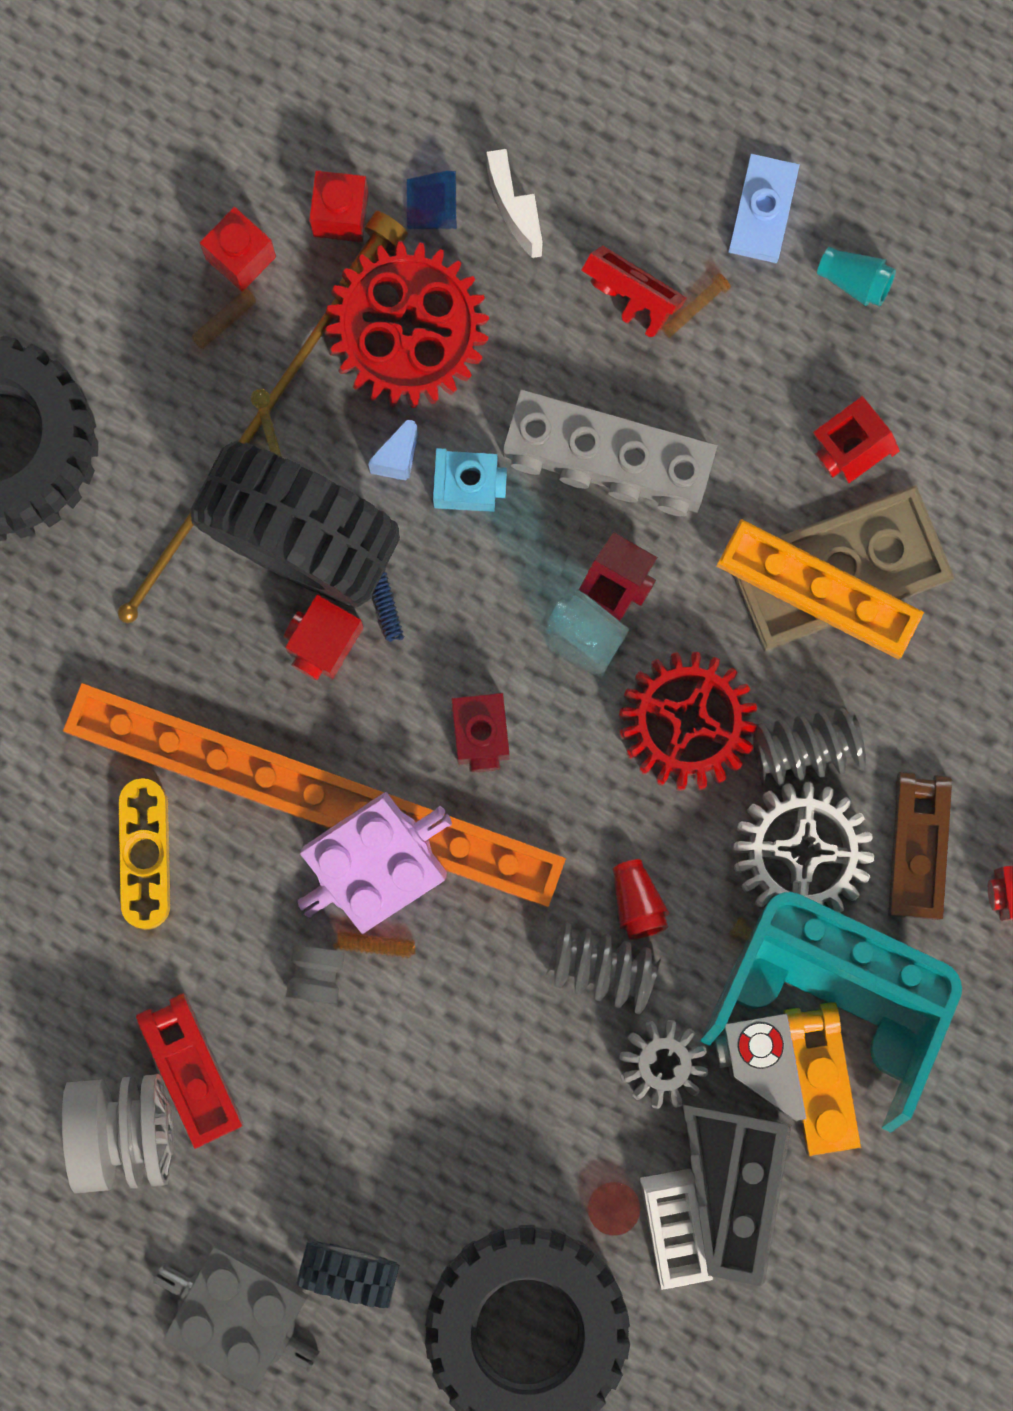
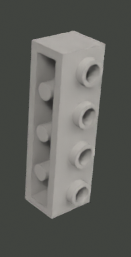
M521 390L504 444V458L512 460L511 467L524 473L539 475L542 468L561 474L559 480L567 485L587 489L591 482L610 488L608 494L616 499L635 503L638 502L640 496L659 502L657 508L665 513L683 517L687 516L688 510L698 513L718 445Z

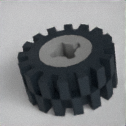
M307 1241L296 1285L305 1290L314 1291L316 1294L331 1296V1298L337 1300H346L353 1304L360 1303L368 1307L389 1308L400 1264L381 1256H374L371 1253L331 1243L329 1245L319 1241Z

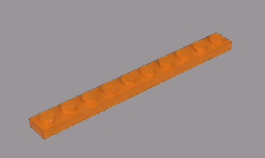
M83 683L80 685L63 729L66 734L328 829L384 793ZM388 794L400 811L415 822L434 811ZM451 816L452 825L447 826L429 838L432 853L447 872L549 908L566 858Z

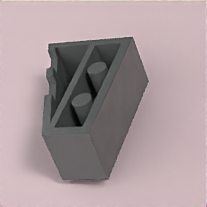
M683 1105L699 1204L698 1211L708 1276L762 1286L766 1280L792 1125Z

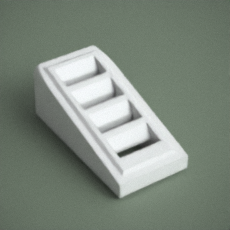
M685 1169L640 1178L661 1290L713 1280V1277L708 1276L698 1211L699 1204L695 1177L692 1170ZM685 1193L686 1198L657 1203L658 1198ZM689 1212L690 1220L661 1225V1216ZM693 1233L694 1241L666 1247L664 1245L665 1238ZM697 1254L698 1263L668 1268L667 1259Z

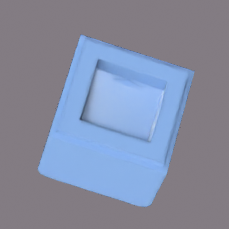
M406 420L370 459L368 463L370 474L407 480L410 477L418 439L415 421Z

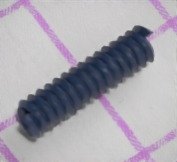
M383 572L373 594L375 597L374 601L377 602L378 615L380 616V621H382L381 625L384 626L382 630L385 631V640L389 642L394 639L403 640L405 636L402 633L404 631L401 630L402 626L399 625L401 621L398 620L397 607L394 606L395 602L392 601L394 597L391 596L393 592L390 591L389 578L386 577L387 573Z

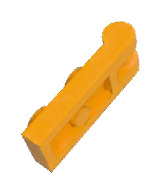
M836 1002L819 1004V1010L801 1012L800 1008L783 1010V1014L788 1016L807 1118L801 1120L807 1155L813 1156L861 1148L841 1035L840 1016ZM823 1030L825 1046L807 1048L805 1033Z

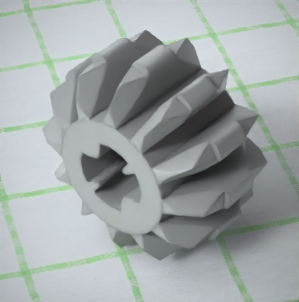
M674 1020L666 1021L663 1038H659L657 1026L653 1021L646 1022L645 1030L650 1039L649 1042L646 1043L634 1032L628 1036L630 1043L640 1049L638 1055L630 1052H620L619 1059L621 1061L636 1063L637 1068L622 1073L620 1075L622 1082H631L639 1077L643 1082L632 1093V1097L636 1100L643 1098L650 1087L653 1088L651 1097L652 1108L660 1109L663 1103L664 1091H668L673 1107L682 1106V1098L677 1088L682 1086L687 1093L696 1096L700 1090L697 1085L688 1080L689 1075L693 1074L699 1077H706L708 1075L707 1068L692 1066L691 1059L704 1056L707 1053L706 1048L698 1046L689 1051L685 1048L695 1035V1032L690 1028L685 1030L678 1040H674L676 1021ZM667 1049L665 1055L671 1056L674 1053L677 1058V1065L670 1068L672 1075L670 1078L661 1080L662 1073L657 1072L653 1075L649 1064L657 1060L656 1051Z

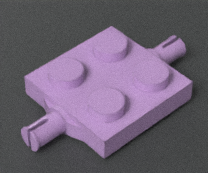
M384 792L303 846L300 854L317 875L320 886L298 899L301 911L306 908L304 914L310 918L333 902L344 910L361 934L370 930L445 881L447 871L432 853L429 838L447 826L452 825L448 813L444 815L445 809L439 806L436 810L415 822L412 818L402 813L388 793Z

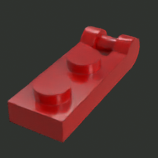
M181 993L169 999L170 1005L155 1012L151 1008L137 1014L136 1019L192 1145L196 1149L245 1125L197 1022L190 1002L185 993ZM179 1024L184 1038L168 1045L163 1031Z

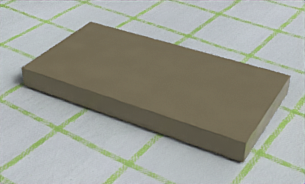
M917 485L778 537L900 600L954 579ZM734 576L764 652L831 627L830 624Z

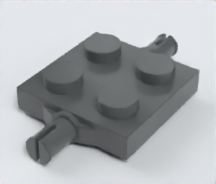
M219 1244L214 1246L203 1268L191 1279L167 1266L166 1263H163L154 1278V1284L180 1297L176 1317L163 1341L254 1393L268 1368L277 1362L281 1356L309 1372L320 1352L292 1337L295 1330L296 1317L309 1295Z

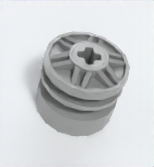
M160 1074L143 1076L141 1098L139 1097L134 1077H123L119 1088L118 1102H112L105 1079L67 1082L62 1103V1136L66 1172L73 1193L111 1190L117 1165H122L124 1176L130 1188L141 1187L144 1163L151 1187L167 1185L170 1175V1159L174 1151V1128L171 1106L167 1101Z

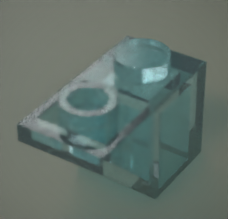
M577 589L570 602L564 598L559 600L547 621L548 628L545 633L550 635V651L602 680L625 641L629 629L588 595Z

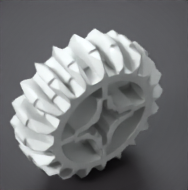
M811 782L803 784L801 798H797L794 787L789 783L782 787L784 802H780L772 791H768L763 795V800L769 811L766 812L756 804H752L747 809V812L757 821V824L753 825L743 821L738 824L737 830L741 834L749 836L750 841L735 842L733 844V851L748 853L749 860L736 863L734 869L735 872L741 873L751 869L754 877L745 881L742 884V888L747 892L760 885L764 892L755 901L758 907L761 908L766 905L771 897L773 898L780 893L790 892L779 886L771 878L765 868L762 857H770V859L782 861L788 866L791 872V883L793 884L792 892L803 895L822 905L826 902L830 909L838 913L844 910L843 903L838 896L839 893L851 901L856 900L860 896L857 889L849 882L851 880L858 883L869 881L870 875L856 867L857 863L866 864L873 862L874 854L858 852V845L870 842L873 838L870 832L856 835L853 827L865 820L862 813L855 814L849 820L842 814L850 807V799L845 797L835 807L831 806L829 803L833 797L834 790L830 787L823 789L818 800L813 799L814 786ZM798 811L795 830L789 840L763 841L767 828L776 817L787 812ZM814 813L824 817L835 827L841 837L844 848L827 844L819 838L816 832ZM804 836V839L810 842L808 848L814 846L816 853L828 855L821 854L818 857L807 860L805 868L802 869L803 865L796 862L799 857L793 859L791 852L779 850H787L799 845ZM818 864H843L838 878L828 889L818 894L808 895L809 883L812 882V875Z

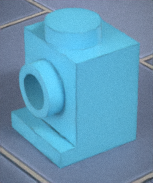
M436 448L433 491L434 508L495 512V498H506L507 468L497 467L498 454L447 451V449ZM465 471H476L481 478L475 485H466L462 482L461 476Z

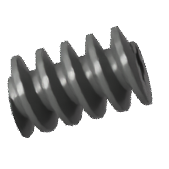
M844 708L835 710L832 723L823 711L817 712L814 716L812 727L803 715L797 716L794 719L792 732L783 719L774 722L772 736L763 723L756 724V731L753 733V747L762 785L765 784L766 774L771 773L778 786H783L786 770L789 769L793 771L798 782H804L806 766L812 765L819 778H824L826 764L830 761L834 764L839 775L845 774L847 758L851 757L859 771L865 770L866 753L860 724L856 715L854 714L852 719Z
M564 921L546 975L550 970H553L555 987L560 989L570 976L574 977L575 993L579 995L583 993L590 983L594 984V995L597 1001H601L610 989L614 990L615 1007L621 1008L629 996L634 997L635 1013L641 1014L652 992L661 958L655 965H652L651 949L644 947L636 958L633 959L631 942L623 941L614 953L612 952L611 936L604 934L598 943L593 946L591 929L584 928L576 939H572L571 923Z

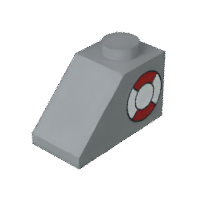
M787 1014L726 1024L722 1031V1036H718L714 1040L719 1068L728 1067L730 1077L791 1120L807 1119Z

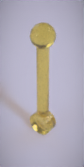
M256 389L251 393L250 401L254 407L258 408L270 452L282 457L268 409L270 395L265 389Z

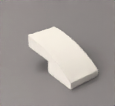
M506 149L486 152L490 185L504 221L521 247L532 258L541 257L542 236L535 195L514 197Z

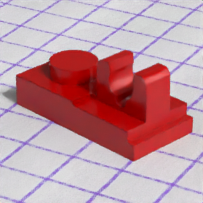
M603 245L590 253L581 271L592 277L590 280L591 284L601 292L610 296L620 294L623 297L631 298L621 316L622 320L627 324L636 316L637 311H642L645 308L650 310L651 323L645 332V335L648 337H654L659 333L669 315L680 309L687 299L684 295Z

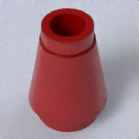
M634 859L613 867L620 929L627 931L629 940L650 937L666 930L669 927L666 920L669 911L647 870L644 868L642 860Z

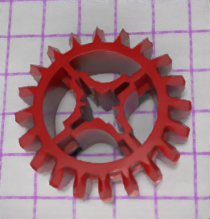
M678 652L672 653L670 656L671 670L669 671L666 670L659 659L652 661L650 666L656 678L653 680L646 673L638 672L635 676V681L644 690L643 693L629 688L624 693V698L637 706L636 708H621L619 711L620 719L634 721V726L625 727L620 730V738L624 740L637 738L638 740L637 744L627 750L628 758H636L644 752L648 758L642 763L639 771L645 775L654 764L660 767L662 770L657 776L656 783L661 786L666 783L670 773L677 774L676 789L678 791L685 790L689 775H694L697 789L704 790L707 787L705 773L709 771L717 783L724 782L726 774L721 766L723 762L730 769L738 771L742 766V762L733 751L736 750L740 753L749 754L753 749V745L740 736L741 734L752 735L757 727L753 722L743 721L744 716H750L757 711L756 703L741 705L739 703V699L746 696L750 691L748 684H742L733 690L729 684L734 680L738 672L731 668L727 670L723 678L715 674L720 665V659L717 657H713L710 660L707 670L699 668L701 661L699 652H692L689 659V667H683L682 659ZM680 681L697 682L692 695L685 701L674 702L668 699L662 701L653 697L660 689L669 684ZM711 689L720 696L726 705L730 718V731L721 728V723L713 720L707 713L706 703ZM699 699V704L695 711L697 713L695 721L702 725L701 730L696 731L693 727L690 733L685 734L681 744H678L677 740L682 731L680 730L682 721L675 717V714L680 711L684 716L686 710L691 709L695 700ZM646 711L656 715L657 719L667 724L670 729L671 739L665 753L654 744L649 735L646 724ZM700 739L709 743L713 741L724 746L717 754L702 761L685 762L679 760L686 745L693 740Z

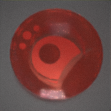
M610 1181L599 1185L591 1193L587 1211L592 1224L600 1232L613 1236L621 1235L630 1231L637 1223L640 1216V1202L636 1193L629 1186L621 1182Z

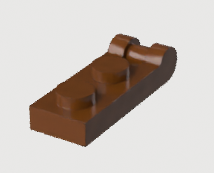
M898 772L888 916L931 920L943 919L952 779L950 776L934 775L933 780L916 779L915 773ZM915 799L931 800V814L914 813Z

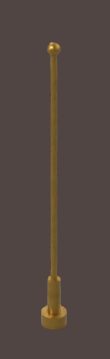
M375 211L364 227L370 238L349 267V269L358 274L361 273L357 263L360 255L363 254L372 263H375V251L378 246L382 245L385 250L389 248L395 251L398 242H404L408 236L407 230L400 223L380 211ZM342 278L339 284L349 288V285ZM335 298L331 305L342 303ZM324 313L238 440L239 442L249 444L333 318ZM191 511L129 603H124L119 607L118 617L122 622L132 623L137 619V608L193 527Z

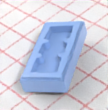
M751 154L729 253L773 263L778 262L800 164Z

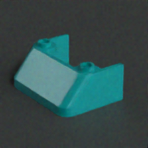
M784 892L776 895L764 908L732 968L700 1042L711 1045L724 1030L735 1003L750 1009H761L770 1005L779 995L784 981L826 1002H836L837 1007L878 1026L870 1046L872 1060L880 1071L900 1081L881 1127L891 1133L910 1120L914 1114L962 995L960 977L948 964L803 895L794 892Z

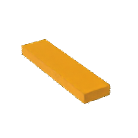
M740 519L716 566L898 660L902 657L924 614L923 611L743 519Z

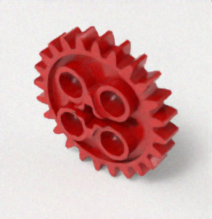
M401 241L398 242L395 248L394 256L389 257L387 251L380 245L375 251V263H372L363 254L358 257L357 263L361 271L360 274L348 268L343 271L342 277L349 285V288L334 285L331 294L342 304L327 305L325 311L326 315L338 320V323L327 326L324 331L326 336L339 338V342L330 348L329 354L330 356L345 355L346 360L338 372L345 374L354 370L358 374L352 386L355 390L366 382L371 384L370 400L372 401L382 391L389 392L390 407H395L400 396L406 395L410 407L416 408L421 393L425 394L431 404H435L438 401L439 386L446 393L452 395L457 390L453 376L466 382L472 376L464 362L479 364L483 358L472 346L485 345L489 338L487 335L476 331V327H480L488 322L489 315L475 313L474 308L478 307L485 297L484 295L469 296L467 291L475 281V278L471 276L459 280L456 277L461 266L459 260L448 268L441 265L444 250L440 249L432 259L425 258L424 243H419L414 254L407 255L406 248ZM379 285L393 287L399 295V303L393 307L380 305L373 296V289ZM430 294H437L443 297L448 305V314L442 317L430 315L424 308L423 298ZM363 314H372L377 318L390 321V323L366 322L363 320ZM403 315L411 316V324L416 327L446 328L450 330L451 335L443 337L433 331H427V329L414 328L411 335L406 336L402 334V326L396 324V322H400ZM371 334L385 336L391 345V352L384 357L371 355L365 347V338ZM429 343L435 346L440 353L439 364L435 366L422 365L415 356L416 345Z

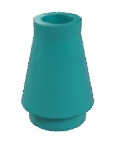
M832 247L826 249L817 270V275L828 279L864 306L872 303L879 307L886 299L896 274V269L887 266L886 259L839 251Z

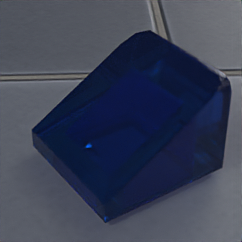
M442 171L407 179V229H457L456 171Z

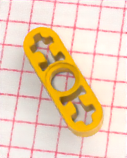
M141 778L129 782L122 789L119 796L121 911L125 920L132 926L140 929H153L160 926L170 912L168 798L163 788L156 782ZM146 788L149 796L157 798V806L148 808V824L154 825L159 823V832L138 830L129 834V824L132 823L140 826V812L138 809L130 807V799L138 798L140 789ZM143 839L154 841L159 848L158 861L147 869L137 868L131 860L132 847ZM160 874L159 885L149 883V896L151 899L159 901V910L151 911L150 919L143 921L140 912L132 911V902L141 900L142 885L136 883L130 886V876L150 878Z

